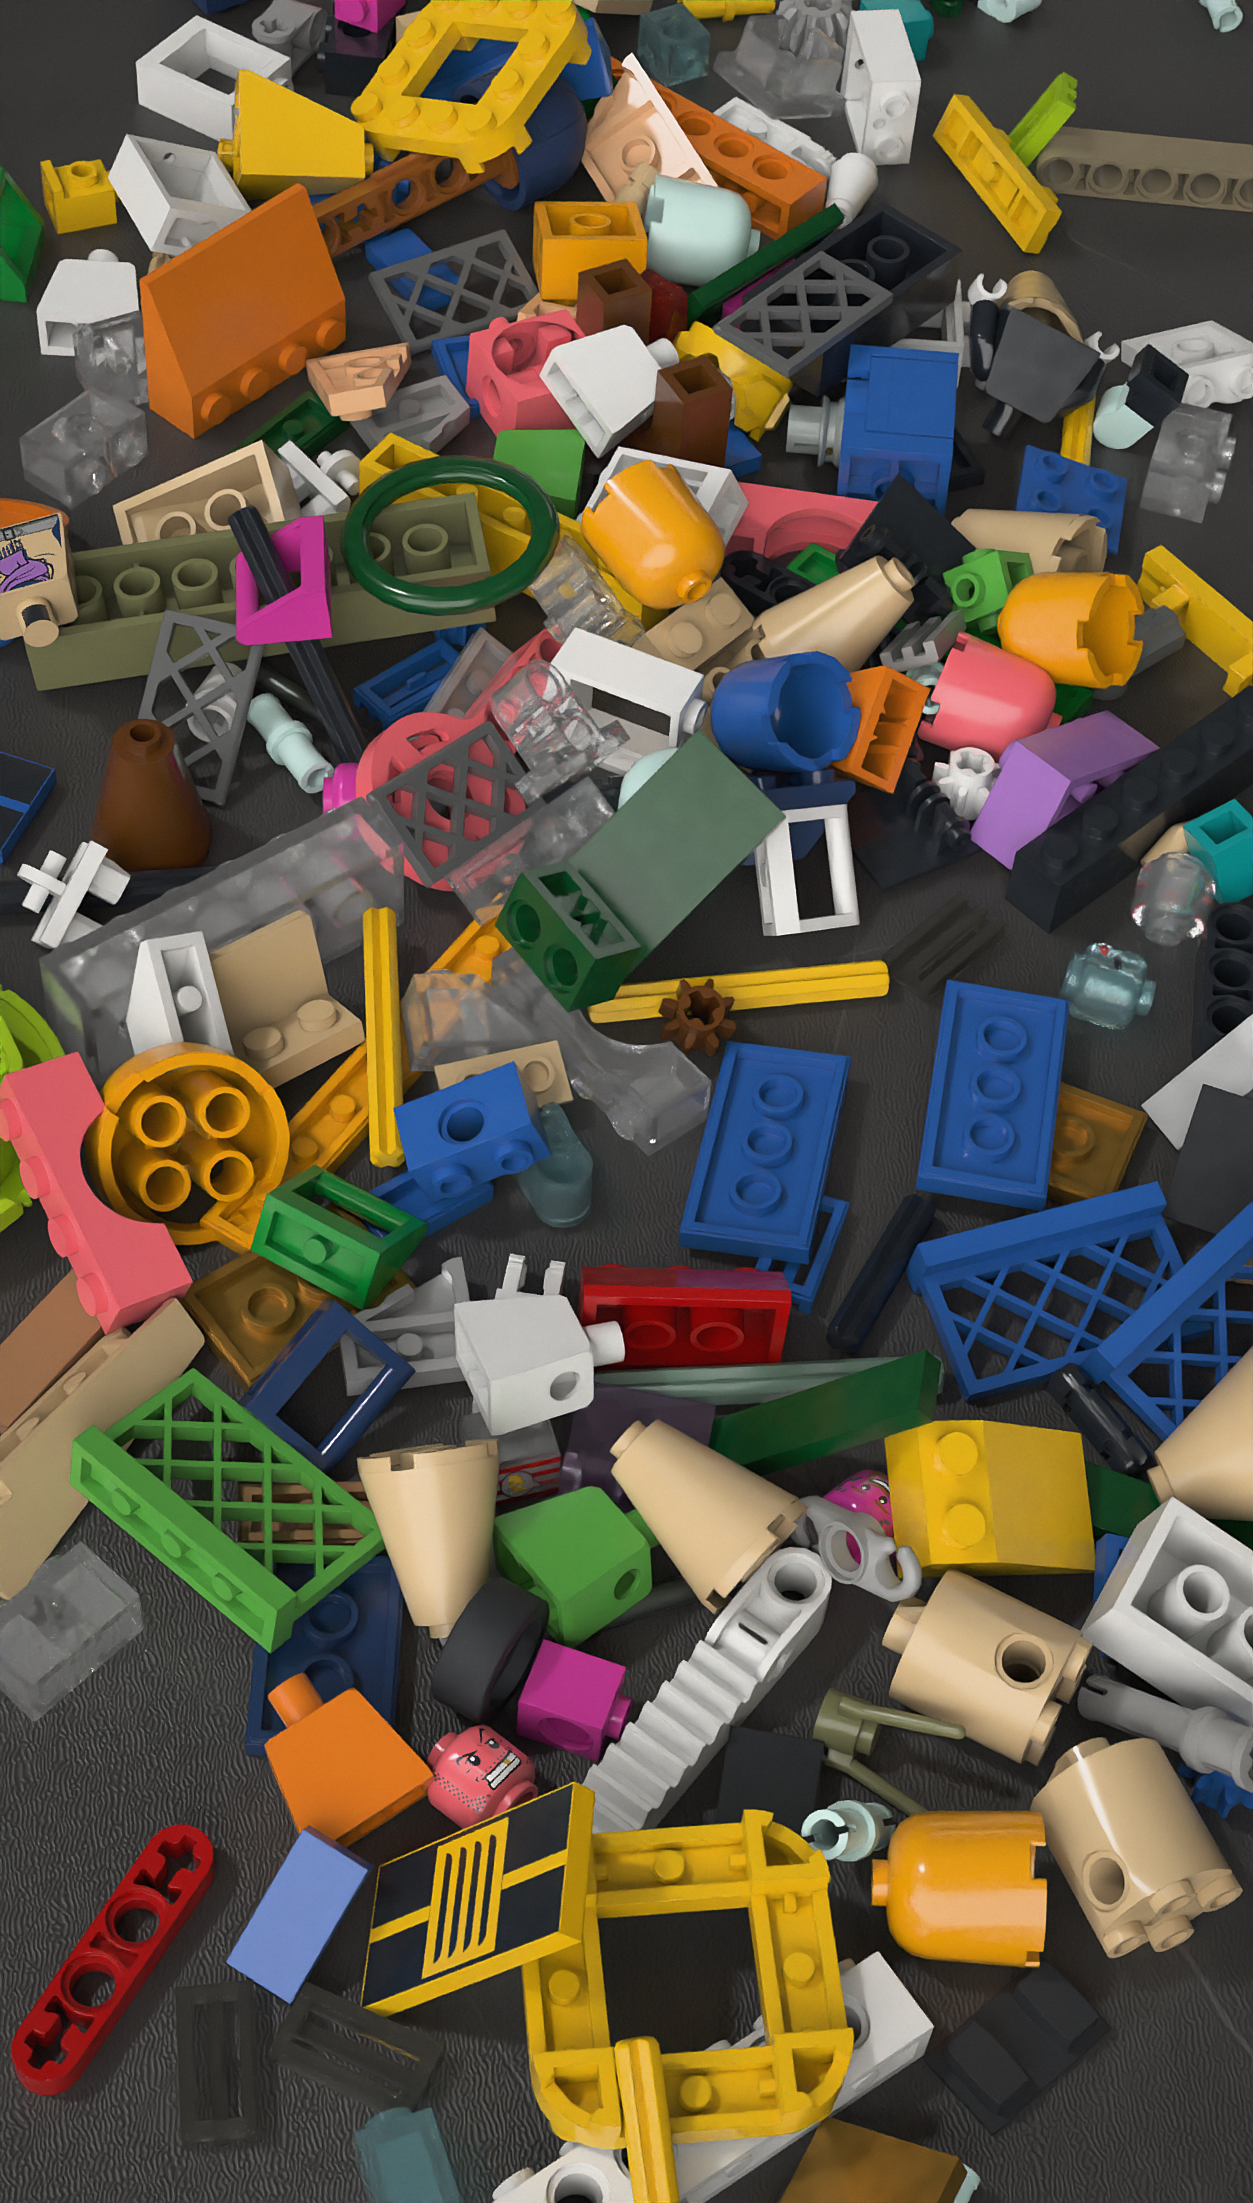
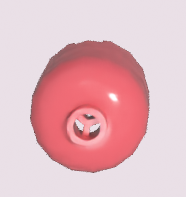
M959 631L954 648L949 653L930 701L940 704L938 713L926 714L925 718L922 719L917 731L918 737L951 751L965 747L978 748L990 754L994 763H999L1003 752L1014 740L1022 739L1060 725L1063 716L1052 712L1057 696L1055 683L1048 672L1038 665L970 634Z

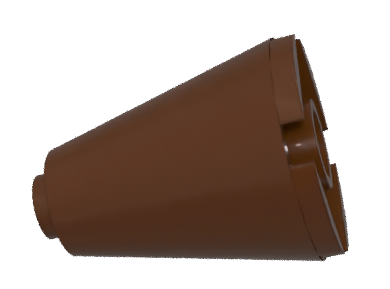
M137 719L125 723L118 728L112 739L93 820L91 840L108 849L105 857L115 862L126 872L200 867L205 862L209 853L208 847L212 838V825L172 731L165 724L152 719Z

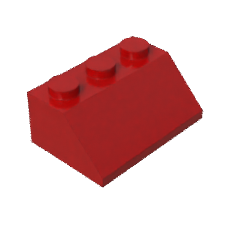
M605 1264L600 1267L581 1266L578 1299V1320L581 1326L616 1321L621 1329L625 1347L623 1361L596 1366L594 1371L781 1362L791 1307V1290L782 1272L760 1271L750 1267L734 1270H697L688 1266H671L666 1269L628 1268L620 1264Z

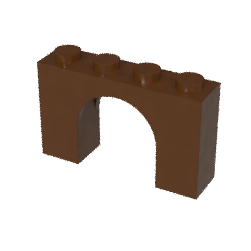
M627 258L579 272L576 323L586 337L618 326L627 325L632 327L644 345L648 346L652 289ZM706 355L657 370L654 414L623 440L630 449L724 468L733 388Z

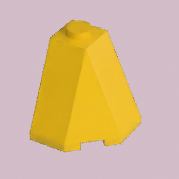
M250 70L238 71L235 83L234 106L239 108V115L235 116V132L233 131V181L245 201L272 199L296 183L306 187L308 195L339 193L365 180V175L373 173V144L364 143L363 125Z

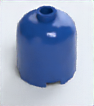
M819 651L789 654L741 663L723 676L714 691L710 709L712 733L721 751L734 764L757 772H815L824 769L833 761H842L846 758L857 739L861 711L859 707H852L851 693L846 682L852 681V677L835 657Z

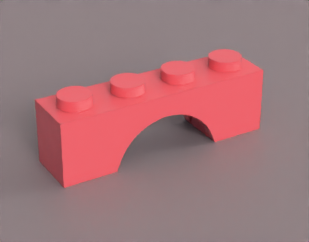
M738 482L749 504L725 547V556L735 551L746 550L761 554L773 561L786 553L804 550L812 542L836 554L839 549L847 548L878 502Z
M77 1051L4 1076L0 1085V1137L4 1141H11L21 1161L19 1170L24 1188L31 1198H39L49 1218L48 1233L52 1245L61 1257H68L78 1278L76 1287L80 1302L90 1316H97L106 1335L122 1326L128 1327L148 1319L162 1306L163 1302L170 1298H177L181 1303L193 1280L164 1223L140 1222L123 1217L105 1206L88 1186L81 1168L80 1149L85 1144L86 1131L101 1115L105 1104Z

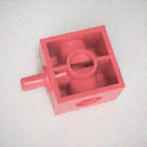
M567 309L509 323L504 317H498L491 322L489 329L470 333L466 393L470 399H477L480 413L496 437L503 430L577 429L539 376L552 349L586 337Z

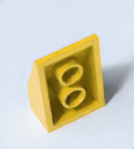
M986 1420L933 1421L932 1423L884 1438L894 1540L897 1550L902 1545L910 1546L920 1561L922 1578L943 1577L951 1567L969 1576L1095 1572V1547L1081 1433ZM896 1558L898 1578H903L902 1566Z

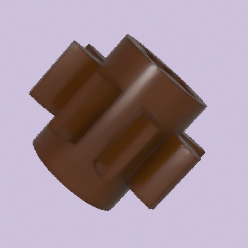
M709 978L704 986H694L692 988L685 979L680 980L676 989L678 1001L671 998H663L658 1012L662 1016L671 1019L664 1026L660 1037L662 1040L673 1038L682 1047L681 1057L686 1058L691 1050L704 1049L709 1057L715 1056L719 1047L717 1036L731 1038L737 1024L732 1020L724 1018V1015L731 1010L735 1000L733 997L722 998L713 989V979ZM691 1011L695 1018L688 1020L686 1017L687 1013ZM706 1017L708 1019L707 1025L704 1026L699 1018Z

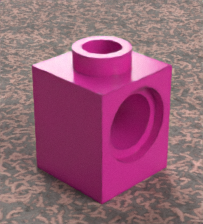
M543 1639L518 1701L516 1734L599 1762L607 1738L621 1739L631 1712L633 1698L623 1695L626 1667Z

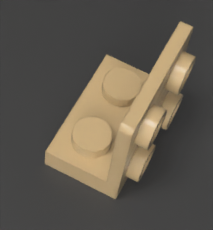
M302 909L208 954L234 1056L256 1070L273 1089L366 1041L361 1020L328 993L311 917Z

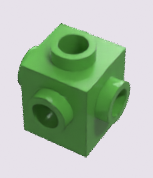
M988 548L963 556V565L943 573L945 584L951 588L950 596L954 600V604L949 611L961 610L966 627L978 628L981 635L997 634L998 618L1009 593L1021 580L1034 574L1029 553L995 551V549Z

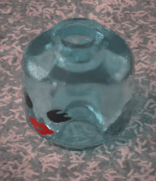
M1095 942L1090 944L1083 954L1073 952L1063 980L1060 999L1070 1000L1069 1013L1073 1018L1120 1031L1131 1023L1135 1014L1146 1017L1153 1000L1156 981L1146 979V960L1140 954Z

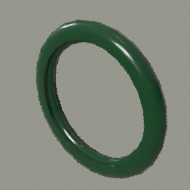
M468 455L436 456L403 465L385 473L367 486L351 505L341 529L340 551L347 570L360 586L384 604L417 614L432 616L464 615L489 609L510 600L537 581L550 564L560 538L559 517L551 498L532 477L514 466L484 457ZM467 483L482 485L504 492L517 500L524 507L529 517L531 537L526 550L520 558L502 572L482 581L461 586L432 587L413 584L396 578L377 564L369 547L370 529L374 520L383 509L409 493L439 484Z

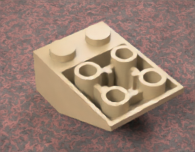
M722 577L712 583L709 592L703 598L691 604L685 603L647 631L631 647L704 675L702 700L708 702V710L700 731L720 751L721 749L712 733L710 709L714 691L723 676L739 664L766 658L758 645V642L766 637L763 628L753 631L752 623L755 618ZM740 766L741 768H743L744 770H746L748 773H751V772L754 771V770H750V769H747V768H744V767Z

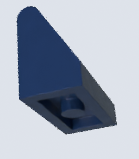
M324 1300L237 1403L324 1474L329 1476L416 1370L337 1301ZM345 1334L385 1365V1367L315 1449L282 1421L276 1413L340 1337Z

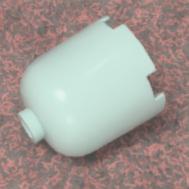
M655 174L654 185L651 184L643 221L645 232H649L647 238L646 280L701 287L758 251L760 230L751 229V211L747 202L739 193L716 186Z

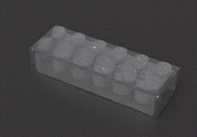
M360 796L338 808L327 810L319 818L287 834H280L274 837L267 844L235 860L222 863L215 870L182 887L170 889L162 897L128 914L119 915L108 922V924L72 942L59 945L51 953L39 958L48 1025L58 1038L65 1055L78 1051L95 1085L108 1079L124 1062L135 1056L126 1017L134 982L139 946L145 940L202 931L208 954L284 916L302 909L311 917L323 966L363 945V914L368 908L381 909L389 907L396 913V927L403 924L404 841L368 802Z

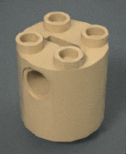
M951 1567L940 1580L928 1603L916 1597L901 1600L888 1625L882 1646L902 1655L888 1695L891 1699L924 1716L964 1726L966 1737L1019 1764L1026 1760L1038 1766L1055 1733L1056 1727L1054 1725L1062 1709V1705L1056 1703L1055 1700L1057 1698L1067 1704L1070 1703L1086 1670L1087 1665L1085 1662L1090 1654L1093 1642L1083 1638L1082 1631Z
M1099 1737L1078 1744L1058 1759L1047 1784L1032 1801L1029 1811L1041 1812L1044 1821L1046 1843L1109 1958L1123 1956L1148 1941L1155 1952L1171 1949L1187 1940L1194 1933V1928L1190 1923L1191 1920L1202 1912L1215 1911L1237 1899L1243 1891L1168 1758L1155 1739L1138 1738L1110 1746L1106 1738Z

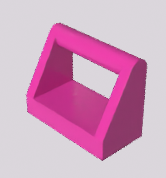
M323 515L300 517L270 535L287 573L301 572V586L261 610L257 582L243 553L240 552L237 555L236 639L239 643L243 645H259L333 638L331 563Z

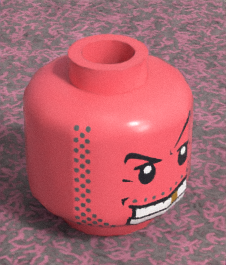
M486 1725L470 1727L459 1735L455 1732L446 1734L436 1743L428 1756L426 1765L434 1775V1781L427 1788L428 1800L435 1808L462 1829H466L533 1800L538 1796V1787L533 1784L535 1779L534 1762L530 1757Z

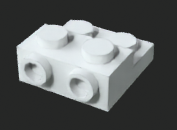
M1212 320L1121 341V361L1131 367L1135 355L1146 345L1151 344L1189 374L1181 405L1171 413L1190 414L1197 410L1205 409L1213 402L1236 403L1253 397V343Z

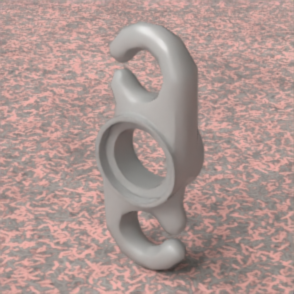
M817 1495L799 1499L810 1510L805 1516L794 1521L798 1524V1527L790 1537L797 1548L809 1549L811 1547L812 1552L820 1556L825 1569L836 1581L843 1584H854L890 1602L913 1598L917 1594L922 1584V1569L917 1555L910 1546L902 1545L897 1550L895 1540L892 1537L886 1536L882 1526L874 1517L864 1512H852ZM806 1516L813 1521L819 1538L813 1545L812 1537L806 1526ZM847 1531L854 1536L859 1545L861 1564L854 1561L846 1543ZM896 1550V1558L903 1570L902 1582L895 1575L889 1560V1555Z

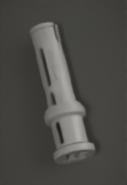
M1101 1674L1090 1676L1086 1682L1089 1686L1103 1691V1695L1081 1687L1077 1702L1078 1710L1085 1719L1101 1722L1140 1738L1155 1739L1160 1746L1180 1753L1182 1760L1192 1770L1199 1773L1217 1771L1233 1778L1238 1787L1253 1793V1726L1247 1727L1232 1721L1230 1715L1218 1707L1205 1706L1193 1711L1112 1681L1107 1676Z

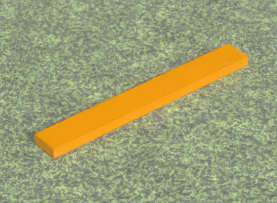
M496 895L399 1001L403 1095L523 962V959L495 927V923L507 901L506 899ZM366 1041L357 1047L288 1123L290 1134L289 1156L280 1185L313 1165L334 1173L369 1134ZM257 1157L252 1162L254 1168L253 1183L261 1170L260 1157ZM258 1181L253 1186V1197L256 1205L239 1211L250 1222L235 1226L225 1220L238 1209L244 1201L246 1193L234 1201L224 1202L218 1200L200 1219V1227L212 1229L219 1239L216 1240L217 1242L239 1255L247 1253L251 1249L266 1195L278 1187L273 1182L259 1187L260 1181Z

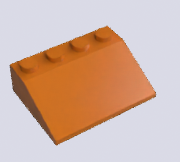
M296 183L139 279L149 408L193 439L199 437L212 427L221 424L238 410L252 401L261 398L266 392L292 375L299 373L306 367L305 360L319 358L346 341L345 296L306 187L299 183Z

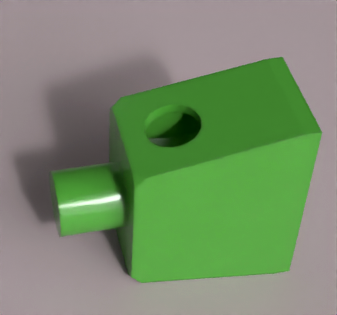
M577 429L503 430L499 432L493 459L514 466L532 477L549 495L556 512L576 521L584 475L586 441Z
M588 1486L494 1518L493 1546L496 1570L503 1578L548 1602L550 1615L547 1631L560 1645L571 1649L576 1647L644 1599L652 1589L650 1549L659 1545V1541L637 1509L623 1514L601 1488Z

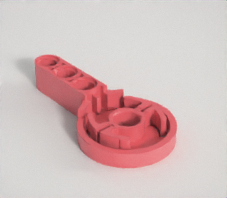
M556 628L544 629L510 655L462 719L437 712L414 713L397 720L367 746L360 759L356 774V799L359 813L369 837L380 853L391 865L408 878L424 885L378 815L367 802L366 795L486 721H491L494 724V727L514 755L547 710L550 663L569 637L565 632ZM419 736L418 739L411 741L407 740L409 738ZM483 739L469 746L468 759L493 767L494 755ZM441 763L428 771L427 784L453 793L454 768ZM467 773L466 798L491 807L492 782ZM505 787L504 812L517 816L526 810L525 802L518 791ZM399 789L386 797L398 815L411 819L412 793ZM392 795H394L395 803L392 802ZM426 799L424 824L450 833L452 807L448 806L450 812V820L439 815L433 809L429 800ZM465 812L463 838L477 842L489 834L490 821ZM526 825L429 888L442 891H463L486 882L502 871L515 858L523 842ZM423 838L422 851L434 869L448 860L449 847Z

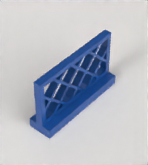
M1158 1181L917 1244L905 1273L913 1293H922L965 1403L1050 1380V1376L1057 1369H1061L1068 1363L1080 1365L1104 1341L1084 1331L1095 1308L1123 1322L1136 1311L1102 1294L1112 1271L1147 1287L1139 1305L1140 1307L1184 1266L1161 1214L1167 1202ZM1150 1236L1160 1259L1155 1273L1149 1272L1119 1257L1125 1243ZM1115 1246L1112 1253L1104 1249ZM1082 1255L1105 1267L1095 1290L1060 1273L1067 1258ZM1057 1261L1053 1269L1044 1265ZM1023 1271L1046 1283L1035 1306L999 1289L1006 1274ZM1164 1271L1168 1277V1280L1162 1278ZM997 1277L993 1285L984 1281ZM963 1287L985 1298L986 1300L975 1323L950 1311L942 1292ZM1052 1287L1088 1304L1077 1327L1042 1310ZM992 1303L1028 1320L1017 1344L981 1326ZM1186 1320V1323L1181 1324V1343L1206 1337L1212 1329L1210 1323L1207 1321ZM1035 1324L1070 1341L1063 1357L1048 1360L1024 1348ZM958 1332L968 1336L964 1345ZM1166 1338L1154 1351L1167 1348L1168 1338ZM974 1340L1010 1357L1003 1373L977 1380L967 1356ZM1077 1345L1087 1349L1074 1353ZM1016 1362L1026 1366L1013 1370Z
M1253 1201L1079 1365L1096 1385L1104 1380L1163 1442L1183 1422V1411L1192 1412L1202 1401L1183 1399L1182 1365L1215 1367L1216 1386L1228 1373V1368L1232 1369L1242 1358L1240 1356H1228L1226 1323L1253 1325V1312L1226 1310L1225 1282L1230 1278L1253 1280V1267L1243 1266L1253 1257ZM1212 1296L1213 1309L1199 1308ZM1185 1320L1213 1322L1214 1355L1181 1353V1324ZM1168 1338V1352L1154 1351ZM1140 1363L1169 1364L1170 1398L1148 1397L1128 1375ZM1161 1410H1170V1419Z

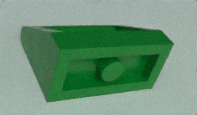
M0 166V300L27 303L46 238L45 225L42 217L6 169Z
M313 1165L267 1193L250 1250L363 1310L378 1298L423 1240L427 1232L428 1223L317 1165ZM318 1195L389 1232V1234L381 1239L312 1201Z

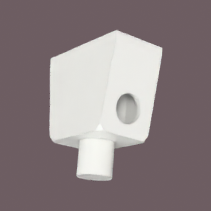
M105 249L94 250L89 254L88 260L65 259L60 261L37 307L41 354L142 360L143 353L135 266L128 262H119L114 253Z
M622 325L552 349L539 376L596 457L600 458L654 414L657 370L679 364V357L675 347L669 340L661 338L645 346L632 327Z
M559 1294L454 1304L456 1360L491 1436L505 1434L587 1407L594 1399V1367L621 1362L625 1357L624 1340L621 1329L616 1321L582 1327L567 1297Z

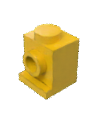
M101 159L77 161L70 165L55 168L50 160L40 161L44 203L57 234L117 223L116 202L121 201L108 179L110 171L105 170Z

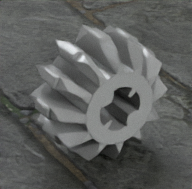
M852 0L781 1L779 10L776 11L775 19L776 35L779 37L780 47L791 50L792 57L803 55L809 57L810 61L820 57L830 61L832 55H844L846 52L850 13L855 11L852 9Z

